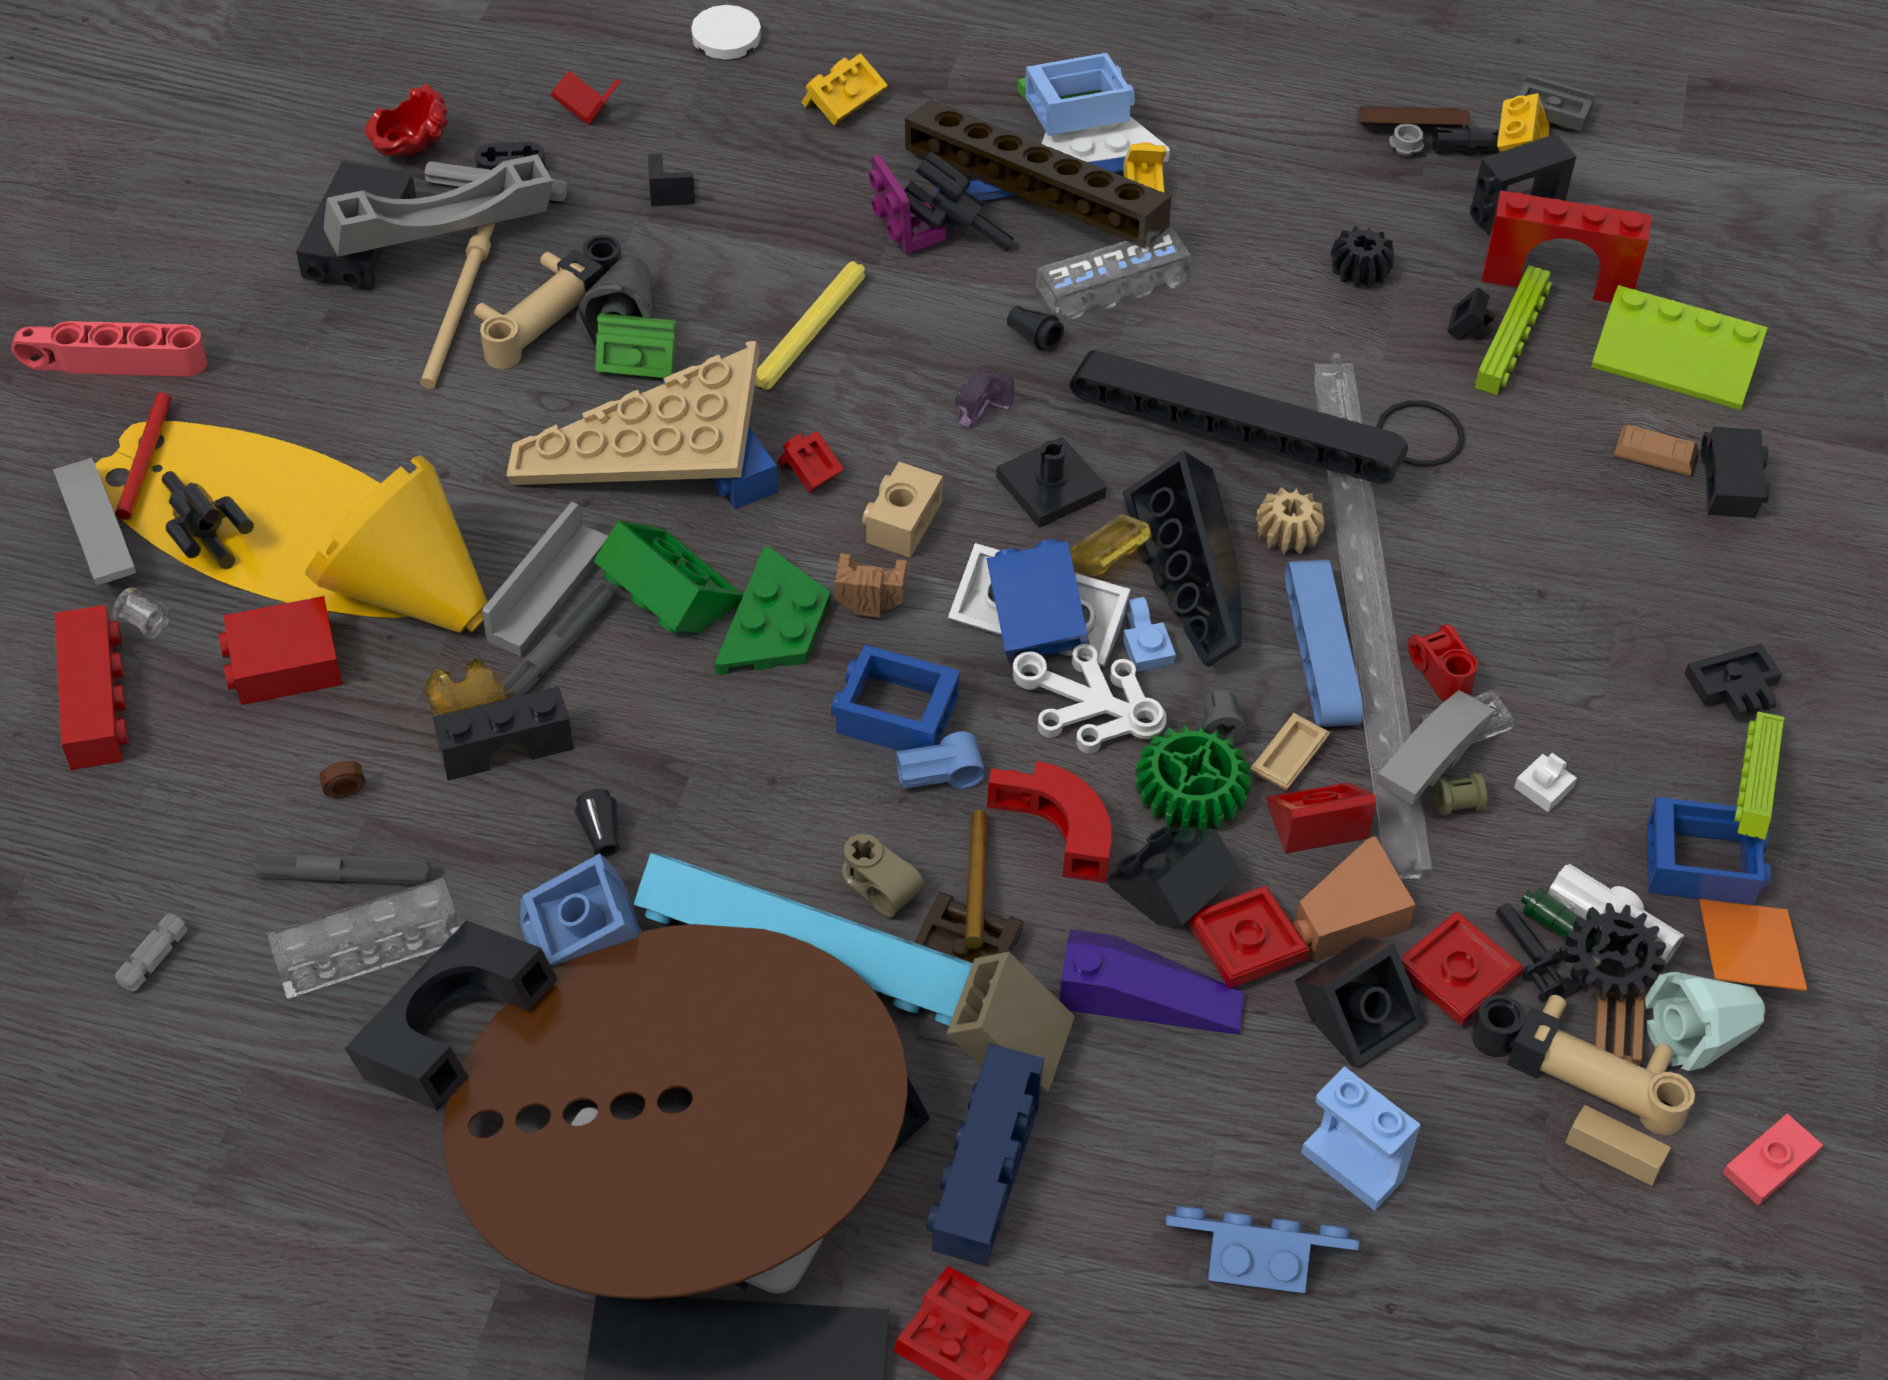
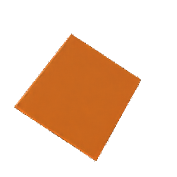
M1699 899L1714 980L1807 991L1788 909Z

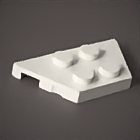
M1131 116L1130 121L1049 136L1045 132L1042 141L1043 145L1086 162L1126 156L1131 144L1142 142L1166 146V156L1163 162H1169L1170 155L1169 147Z

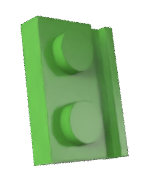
M603 313L597 316L598 333L596 338L595 371L665 378L674 374L676 320Z

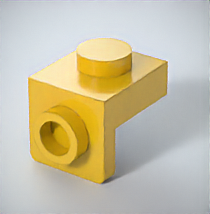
M1150 142L1131 144L1123 162L1124 177L1164 193L1162 162L1166 156V146L1154 145Z

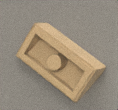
M1584 1105L1574 1121L1565 1142L1651 1186L1671 1149L1670 1146L1587 1105Z

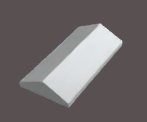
M975 543L948 619L1002 636L986 558L995 557V554L1000 550ZM1075 573L1089 642L1097 650L1098 665L1105 667L1119 636L1131 591L1125 587ZM1073 650L1061 652L1059 654L1072 657ZM1081 655L1078 657V659L1083 661H1089L1091 660V657H1089L1088 655Z

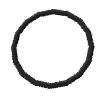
M1407 400L1392 405L1381 414L1376 426L1382 429L1387 416L1393 411L1407 406H1424L1435 409L1451 419L1457 427L1459 436L1455 449L1447 456L1435 460L1404 458L1403 462L1415 466H1435L1450 461L1460 452L1465 440L1463 426L1452 412L1441 405L1424 400Z

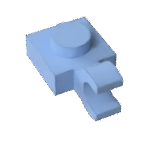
M1144 597L1128 600L1131 612H1126V618L1131 629L1124 630L1123 642L1130 661L1136 667V672L1174 665L1176 654L1164 623L1151 624L1149 608Z

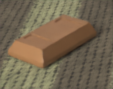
M1625 425L1621 428L1614 456L1691 476L1699 446L1689 440Z

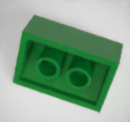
M618 520L594 559V562L606 572L604 577L609 582L628 590L632 594L631 600L637 606L656 614L659 617V625L674 634H679L680 632L700 633L738 606L744 595L665 528Z

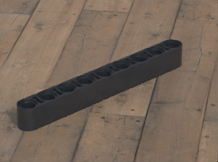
M1089 351L1069 383L1074 395L1086 402L1376 484L1385 485L1394 480L1409 449L1404 438L1388 430L1101 351Z

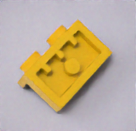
M860 53L851 60H848L846 57L841 59L831 68V73L823 77L822 74L814 77L806 85L805 88L808 92L801 103L805 108L815 103L829 121L836 125L883 93L888 85Z
M1538 93L1516 96L1503 102L1497 143L1500 152L1549 136L1550 125Z

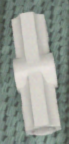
M1571 864L1565 865L1548 891V895L1585 920L1589 908L1594 907L1600 914H1603L1606 903H1612L1616 913H1621L1625 905H1630V916L1637 918L1642 913L1647 914L1644 923L1646 928L1658 926L1660 929L1654 941L1666 943L1663 955L1659 956L1666 960L1664 967L1671 960L1683 940V934L1646 912L1641 899L1634 892L1621 886L1609 889ZM1643 951L1639 952V954L1644 957Z

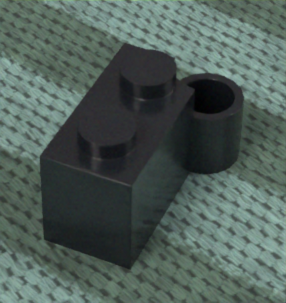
M1713 427L1711 432H1704L1701 442V461L1705 463L1707 515L1755 518L1762 503H1767L1770 496V481L1764 479V469L1768 462V447L1762 445L1761 430Z

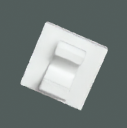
M1551 753L1549 757L1542 754L1517 777L1514 788L1549 812L1574 788L1577 777L1565 770L1567 763L1554 753Z

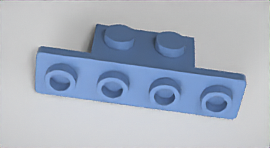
M1177 1206L1176 1214H1165V1225L1213 1231L1208 1281L1305 1293L1311 1244L1359 1250L1360 1240L1349 1237V1228L1321 1224L1320 1233L1300 1231L1301 1222L1278 1218H1272V1227L1252 1224V1215L1232 1212L1224 1213V1221L1205 1218V1209Z

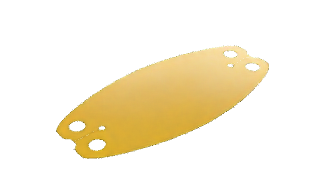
M164 421L160 433L164 438V443L161 447L154 450L132 517L129 520L121 519L130 528L160 550L195 570L218 581L260 596L285 603L324 596L327 610L330 612L382 618L408 617L318 587L305 575L309 563L318 551L322 552L327 558L329 557L326 551L334 540L330 537L331 534L381 483L329 456L286 441L218 426ZM147 422L132 424L119 438V449L112 456L101 458L95 463L114 514L125 485L120 487L110 486L106 482V476L110 471L118 468L130 471L139 446V440L142 437ZM156 465H161L163 469L160 472H154L152 468ZM166 472H175L186 486L189 483L202 486L214 501L224 496L231 497L254 523V528L249 534H241L231 521L225 517L216 530L220 541L235 558V563L232 567L223 569L207 551L199 537H193V539L201 547L200 554L195 558H188L167 533L166 524L175 517L173 515V508L169 504L171 493L161 481L162 476Z

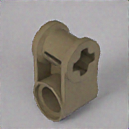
M857 834L846 841L843 851L845 863L841 873L843 882L866 899L883 916L893 917L924 889V881L917 869L889 850L876 837L869 834Z

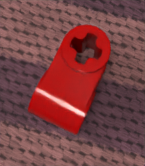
M1445 624L1440 626L1438 632L1424 637L1418 634L1409 637L1407 648L1412 663L1421 671L1442 701H1446L1458 690L1469 696L1472 695L1478 662L1476 657L1462 642L1452 625Z

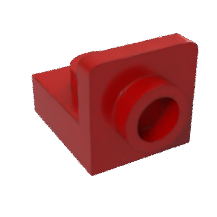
M818 430L807 437H804L801 433L787 441L782 446L785 451L777 461L781 468L787 465L791 466L808 493L836 478L844 470Z

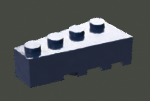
M989 1044L978 1083L974 1084L970 1094L969 1112L966 1122H961L956 1135L954 1149L957 1151L953 1163L947 1162L943 1172L940 1189L944 1190L941 1203L934 1202L928 1216L926 1231L933 1232L932 1251L982 1266H988L1040 1107L1044 1058Z

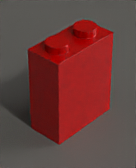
M324 596L223 615L226 632L218 634L223 658L230 657L231 664L224 665V673L228 690L237 689L241 705L342 685Z

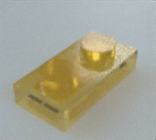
M1121 513L1070 549L1074 570L1091 577L1104 573L1112 564L1125 555L1134 552L1138 546L1152 537L1149 524Z

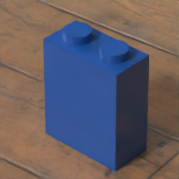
M1045 540L1036 544L1035 548L1019 551L1016 548H1008L998 551L995 557L986 558L1003 644L1009 664L1014 663L1015 658L1024 652H1036L1041 656H1047L1074 650L1080 644H1090L1068 541Z

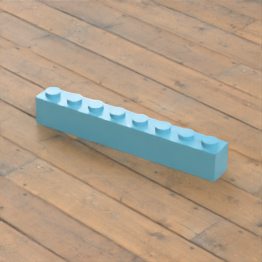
M650 853L633 903L647 909L645 917L665 924H670L672 918L688 923L687 925L701 924L765 929L807 942L831 954L851 968L872 988L876 995L878 992L895 997L892 1005L913 1013H918L920 1007L937 1012L934 1020L948 1026L951 1023L973 964L664 854Z

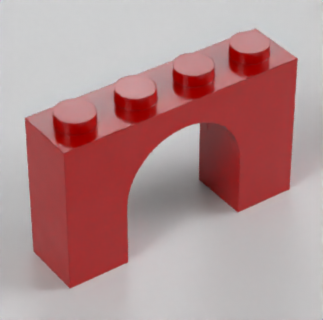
M1500 190L1486 250L1481 282L1518 288L1525 259L1536 245L1552 239H1571L1590 247L1599 258L1593 300L1612 303L1618 285L1630 289H1635L1649 242L1651 215Z

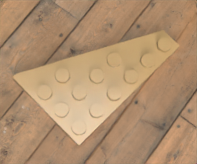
M748 341L746 342L747 348L722 359L718 354L707 359L701 365L691 366L663 378L664 384L640 394L637 389L626 394L620 400L610 401L582 413L583 419L558 429L557 425L545 429L539 435L529 436L513 443L506 475L511 485L741 477L760 354L757 342Z

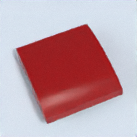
M947 1266L924 1295L919 1312L897 1338L894 1352L942 1380H993L1030 1320L1032 1312L952 1267Z

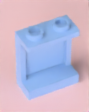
M1344 1066L1316 1096V1104L1325 1110L1322 1123L1303 1144L1301 1153L1376 1211L1404 1181L1421 1124Z

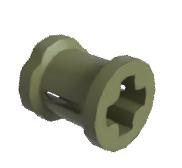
M1479 772L1471 773L1469 778L1447 781L1445 778H1440L1433 786L1435 805L1441 816L1450 815L1451 811L1474 808L1476 811H1483L1487 807L1486 784Z

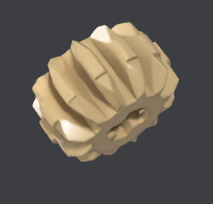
M1280 487L1276 495L1267 494L1263 504H1260V509L1257 510L1256 521H1258L1257 531L1259 538L1267 540L1268 549L1277 546L1281 547L1283 555L1289 549H1293L1298 554H1301L1305 547L1314 548L1325 526L1322 503L1314 502L1313 493L1301 495L1298 488L1292 493H1288Z

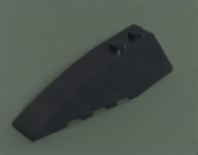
M1183 450L1123 491L1139 556L1145 564L1149 565L1154 574L1152 578L1158 588L1162 589L1168 597V605L1172 612L1184 624L1183 630L1204 665L1210 667L1241 647V590L1232 537L1213 468Z

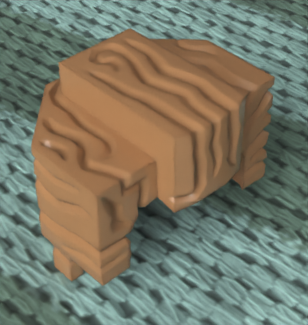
M840 553L834 581L835 600L851 610L854 615L880 618L881 613L902 604L907 581V560L897 559L895 568L884 571V568L861 566L856 563L851 554Z

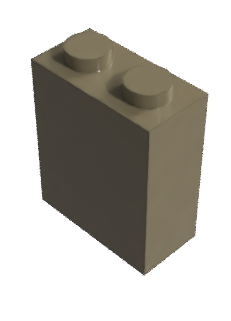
M1004 952L974 959L946 1034L981 1067L983 1066L990 1043L1044 1058L1041 1093H1047L1054 1080V1075L1075 1016L1010 952Z

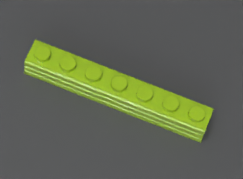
M1528 265L1481 364L1474 388L1498 395L1501 386L1506 387L1510 377L1508 371L1513 372L1517 362L1515 356L1521 355L1524 347V342L1522 341L1528 340L1531 332V327L1529 326L1535 325L1539 313L1536 311L1542 310L1546 298L1543 296H1548L1551 290L1552 282L1549 281L1550 271Z
M1757 712L1755 721L1750 720L1738 790L1739 794L1736 803L1737 808L1734 822L1739 823V834L1766 839L1772 815L1784 717Z

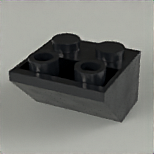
M1164 827L1153 832L1146 840L1148 844L1140 851L1122 859L1117 865L1118 870L1106 882L1111 889L1154 923L1184 925L1241 872L1216 829H1196L1194 827L1170 829Z

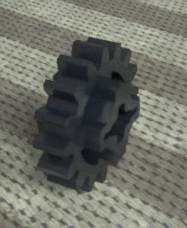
M1606 903L1603 914H1600L1594 907L1589 908L1586 920L1577 917L1572 927L1574 932H1569L1565 944L1571 948L1567 949L1564 961L1576 963L1571 970V978L1583 976L1586 980L1582 990L1587 992L1593 986L1599 988V999L1601 1000L1606 998L1608 992H1615L1618 1002H1623L1628 990L1636 998L1640 997L1645 989L1644 985L1652 987L1658 978L1656 973H1661L1666 960L1659 956L1663 955L1666 943L1654 941L1660 931L1659 927L1646 928L1644 923L1647 914L1645 913L1640 914L1637 918L1630 916V905H1625L1621 913L1615 912L1612 903ZM1591 935L1593 947L1591 952L1586 953L1585 943ZM1643 951L1644 965L1639 970L1637 967L1639 963L1637 956L1639 952Z

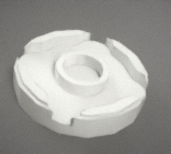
M713 6L702 11L694 18L691 26L692 40L694 46L698 50L699 47L705 50V55L723 60L736 59L747 55V50L752 47L754 50L759 45L761 26L759 19L751 11L740 6Z

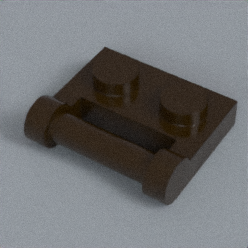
M939 892L914 943L973 963L975 958L1004 952L1011 953L1021 936L1024 921L1011 916L1007 920L984 912L983 930L1000 937L998 939L983 933L982 946L977 949L968 948L965 945V927L946 920L948 917L966 924V905L953 901L954 897L949 894Z

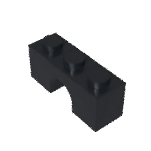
M559 686L433 717L438 748L448 781L489 771L490 755L498 748L508 744L527 746L532 760L573 750L570 719Z

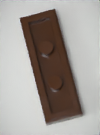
M1360 106L1357 111L1358 121L1375 123L1469 125L1470 112L1463 108Z

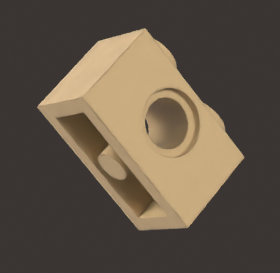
M898 462L891 476H884L876 501L874 503L869 502L865 508L862 524L866 526V543L911 558L942 504L943 476Z

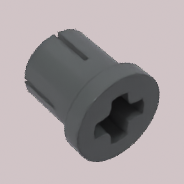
M1218 690L1214 691L1213 694L1207 695L1203 701L1206 718L1203 724L1205 733L1212 734L1219 729L1221 740L1233 738L1234 744L1240 742L1246 734V725L1243 717L1239 715L1237 699L1230 691Z

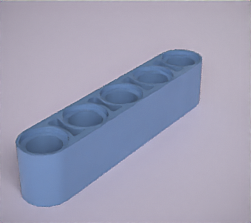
M1324 559L1287 562L1285 566L1286 592L1315 723L1320 727L1361 725L1363 717L1362 697L1330 561Z

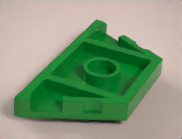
M764 546L715 661V674L726 675L729 674L730 667L752 664L754 671L770 669L776 665L792 666L806 664L831 603V592L773 549Z

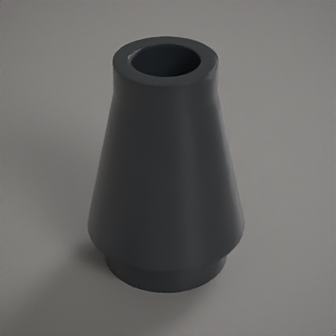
M1015 306L1008 314L1007 325L1015 329L1038 350H1053L1063 338L1064 326L1055 315L1024 309L1020 306Z
M593 789L582 793L576 799L577 806L574 813L593 847L594 855L596 856L600 853L603 857L617 853L620 850L618 842L617 800L611 797L610 792L606 789Z

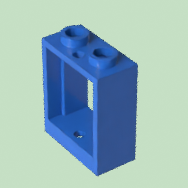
M864 644L858 660L851 659L845 677L847 684L844 691L838 690L832 702L831 714L836 715V733L898 751L939 745L959 698L960 670ZM868 677L932 694L921 722L856 704Z
M1656 797L1647 820L1648 893L1754 905L1760 890L1767 889L1770 881V864L1764 863L1763 853L1766 852L1768 847L1769 830L1765 840L1751 837L1747 834H1739V823L1734 822L1736 806ZM1674 834L1740 842L1742 873L1675 865Z

